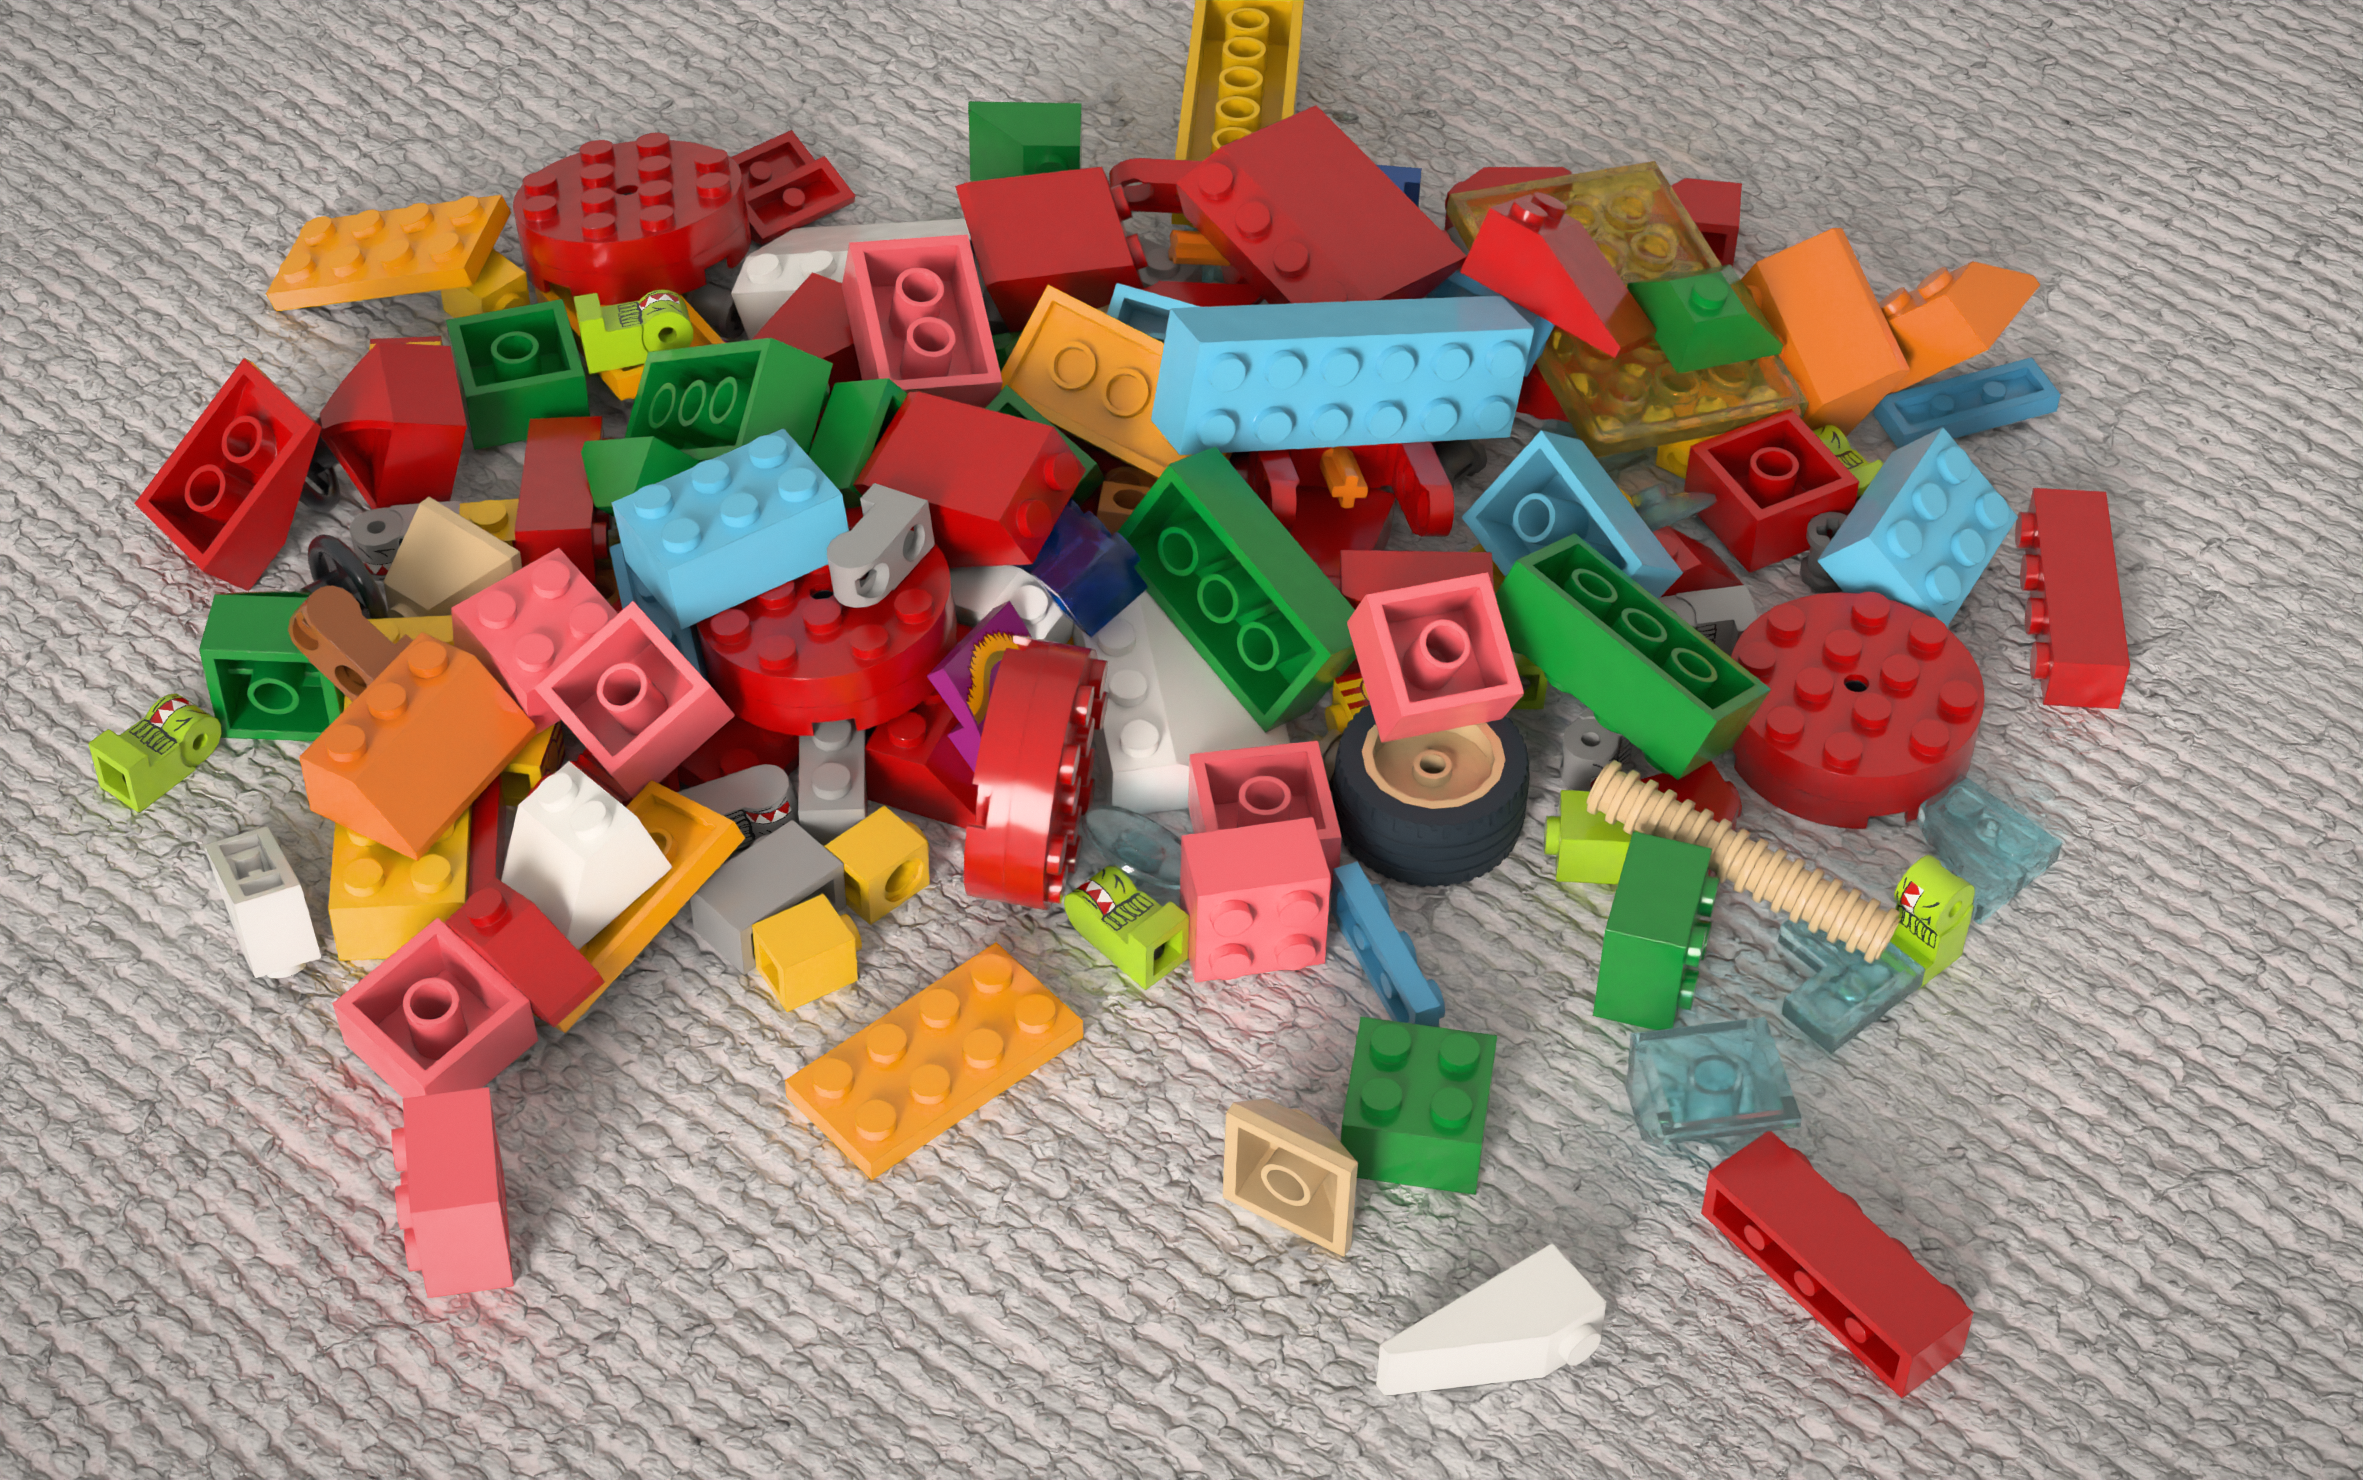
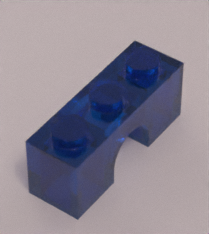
M1071 497L1033 564L1012 565L1034 576L1062 614L1089 637H1093L1149 588L1134 568L1141 561L1134 548L1118 532L1111 535L1104 524L1091 511H1087L1084 514Z

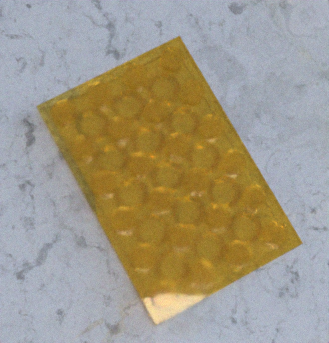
M1655 161L1450 194L1446 208L1447 215L1470 251L1490 207L1523 196H1533L1536 192L1549 195L1567 207L1566 215L1581 222L1626 287L1630 282L1722 266ZM1555 325L1546 341L1543 353L1535 361L1580 440L1584 442L1595 458L1723 434L1792 409L1803 419L1809 403L1779 354L1677 374L1655 338L1639 348L1614 358Z

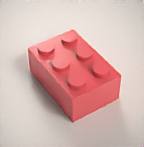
M968 234L849 242L842 290L862 381L889 378L907 394L919 391L985 409L1000 393L1003 381Z

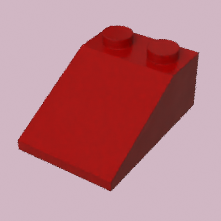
M1536 192L1533 196H1523L1489 208L1460 270L1462 274L1614 358L1653 340L1657 332L1656 328L1581 222L1565 214L1567 207L1562 202L1549 195Z
M243 358L134 504L203 572L249 592L286 543L322 427L252 361Z

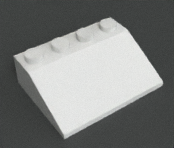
M949 219L792 229L746 257L731 295L748 339L751 340L812 272L842 283L849 242L968 234L982 296L986 286L966 220Z
M1125 565L1069 572V599L1073 600L1072 638L1074 645L1095 649L1098 659L1108 661L1104 691L1108 692L1105 720L1102 730L1094 729L1093 735L1111 818L1188 808L1189 754L1290 744L1286 724L1269 732H1264Z

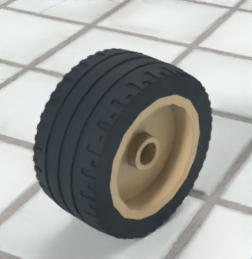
M1369 702L1368 706L1361 708L1360 712L1356 713L1353 719L1348 722L1347 727L1343 731L1335 759L1333 804L1344 845L1348 846L1350 853L1354 854L1359 862L1362 861L1367 868L1373 869L1374 872L1380 873L1388 879L1392 878L1397 882H1405L1409 885L1416 884L1423 887L1450 886V884H1462L1464 881L1469 882L1476 877L1484 876V873H1489L1495 866H1499L1502 860L1508 857L1509 852H1512L1524 823L1530 780L1526 743H1524L1522 734H1519L1517 726H1514L1513 721L1507 718L1506 715L1501 720L1381 743Z

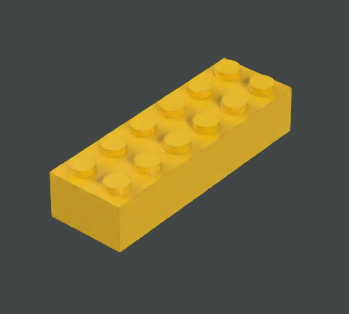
M1195 0L1175 160L1203 161L1221 146L1295 114L1304 0ZM1172 213L1171 224L1188 225L1195 228L1184 214Z
M452 615L367 619L394 644L405 634L414 640L423 632L454 646ZM346 695L344 710L352 703ZM472 804L419 861L335 822L328 910L339 961L389 958L436 918H439L446 925L445 921L466 903L469 885Z

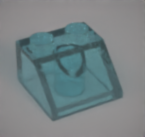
M1766 1017L1630 1034L1626 1092L1643 1141L1666 1145L1801 1127L1802 1117Z

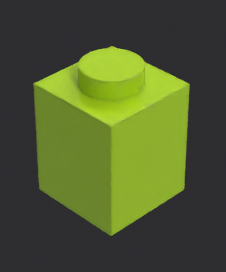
M1561 790L1558 815L1546 816L1544 826V854L1556 855V882L1618 885L1632 835L1623 831L1624 824L1620 821H1617L1614 825L1606 822L1605 813L1599 811L1596 815L1587 812L1588 804H1586L1590 791Z

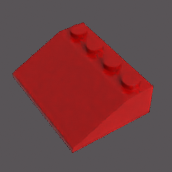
M1317 105L1221 146L1176 182L1184 216L1268 304L1422 299L1455 273L1456 270L1460 269L1467 258Z

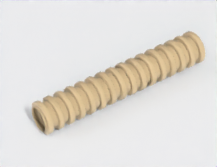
M1613 760L1610 764L1607 763L1602 769L1586 801V804H1588L1587 812L1596 815L1599 811L1605 813L1606 822L1614 825L1617 821H1620L1624 824L1623 831L1631 835L1633 831H1638L1648 835L1712 848L1709 870L1716 873V878H1720L1719 883L1723 884L1728 879L1735 883L1734 891L1742 894L1746 889L1753 893V901L1759 904L1764 899L1771 902L1770 910L1780 913L1784 909L1790 913V921L1798 923L1802 919L1809 923L1807 928L1809 931L1817 933L1821 929L1827 932V941L1836 943L1840 939L1847 943L1845 946L1846 951L1854 953L1858 949L1864 952V960L1872 964L1875 959L1879 960L1900 922L1898 918L1900 912L1891 908L1888 913L1879 908L1881 904L1879 900L1872 898L1867 902L1861 899L1862 891L1853 888L1851 892L1842 889L1843 881L1838 878H1834L1832 882L1823 878L1825 874L1823 870L1816 868L1813 872L1805 869L1806 861L1797 858L1795 862L1786 859L1787 851L1781 848L1776 852L1769 850V842L1762 838L1757 843L1750 840L1751 832L1742 828L1738 833L1731 829V821L1723 819L1718 823L1713 820L1714 813L1712 811L1704 809L1700 813L1694 810L1695 802L1686 799L1683 803L1677 801L1676 792L1670 789L1665 793L1658 791L1659 783L1651 779L1646 784L1640 781L1641 774L1639 772L1631 770L1627 774L1621 771L1622 763Z

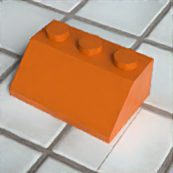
M1843 228L1829 229L1759 260L1742 277V283L1784 345L1781 354L1753 359L1777 413L1791 408L1812 431L1826 425H1834L1847 437L1910 371Z
M1972 261L1951 272L1946 267L1939 268L1922 280L1915 290L1908 293L1905 287H1901L1886 296L1879 303V306L1910 368L1906 376L1888 394L1896 393L1989 350L2040 286L2034 275Z
M421 632L299 756L310 810L419 861L537 734L536 726L476 656Z

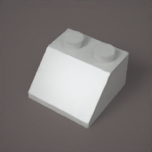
M568 761L555 774L543 780L538 788L518 805L501 881L532 901L571 944L579 950L673 867L637 816Z

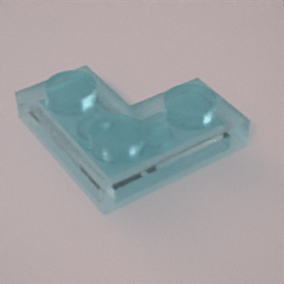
M1788 919L1781 924L1778 942L1817 972V974L1784 998L1781 1015L1830 1054L1834 1053L1922 986L1925 968L1890 941L1879 960L1875 959L1871 964L1864 960V952L1856 949L1854 953H1850L1845 950L1847 943L1840 939L1836 943H1831L1826 940L1827 932L1819 929L1817 933H1813L1807 929L1808 922L1801 919L1798 923H1794Z

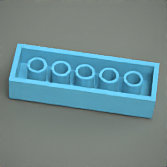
M1502 296L1170 308L1151 421L1179 455H1193L1215 446L1221 453L1506 438L1511 435L1534 328Z

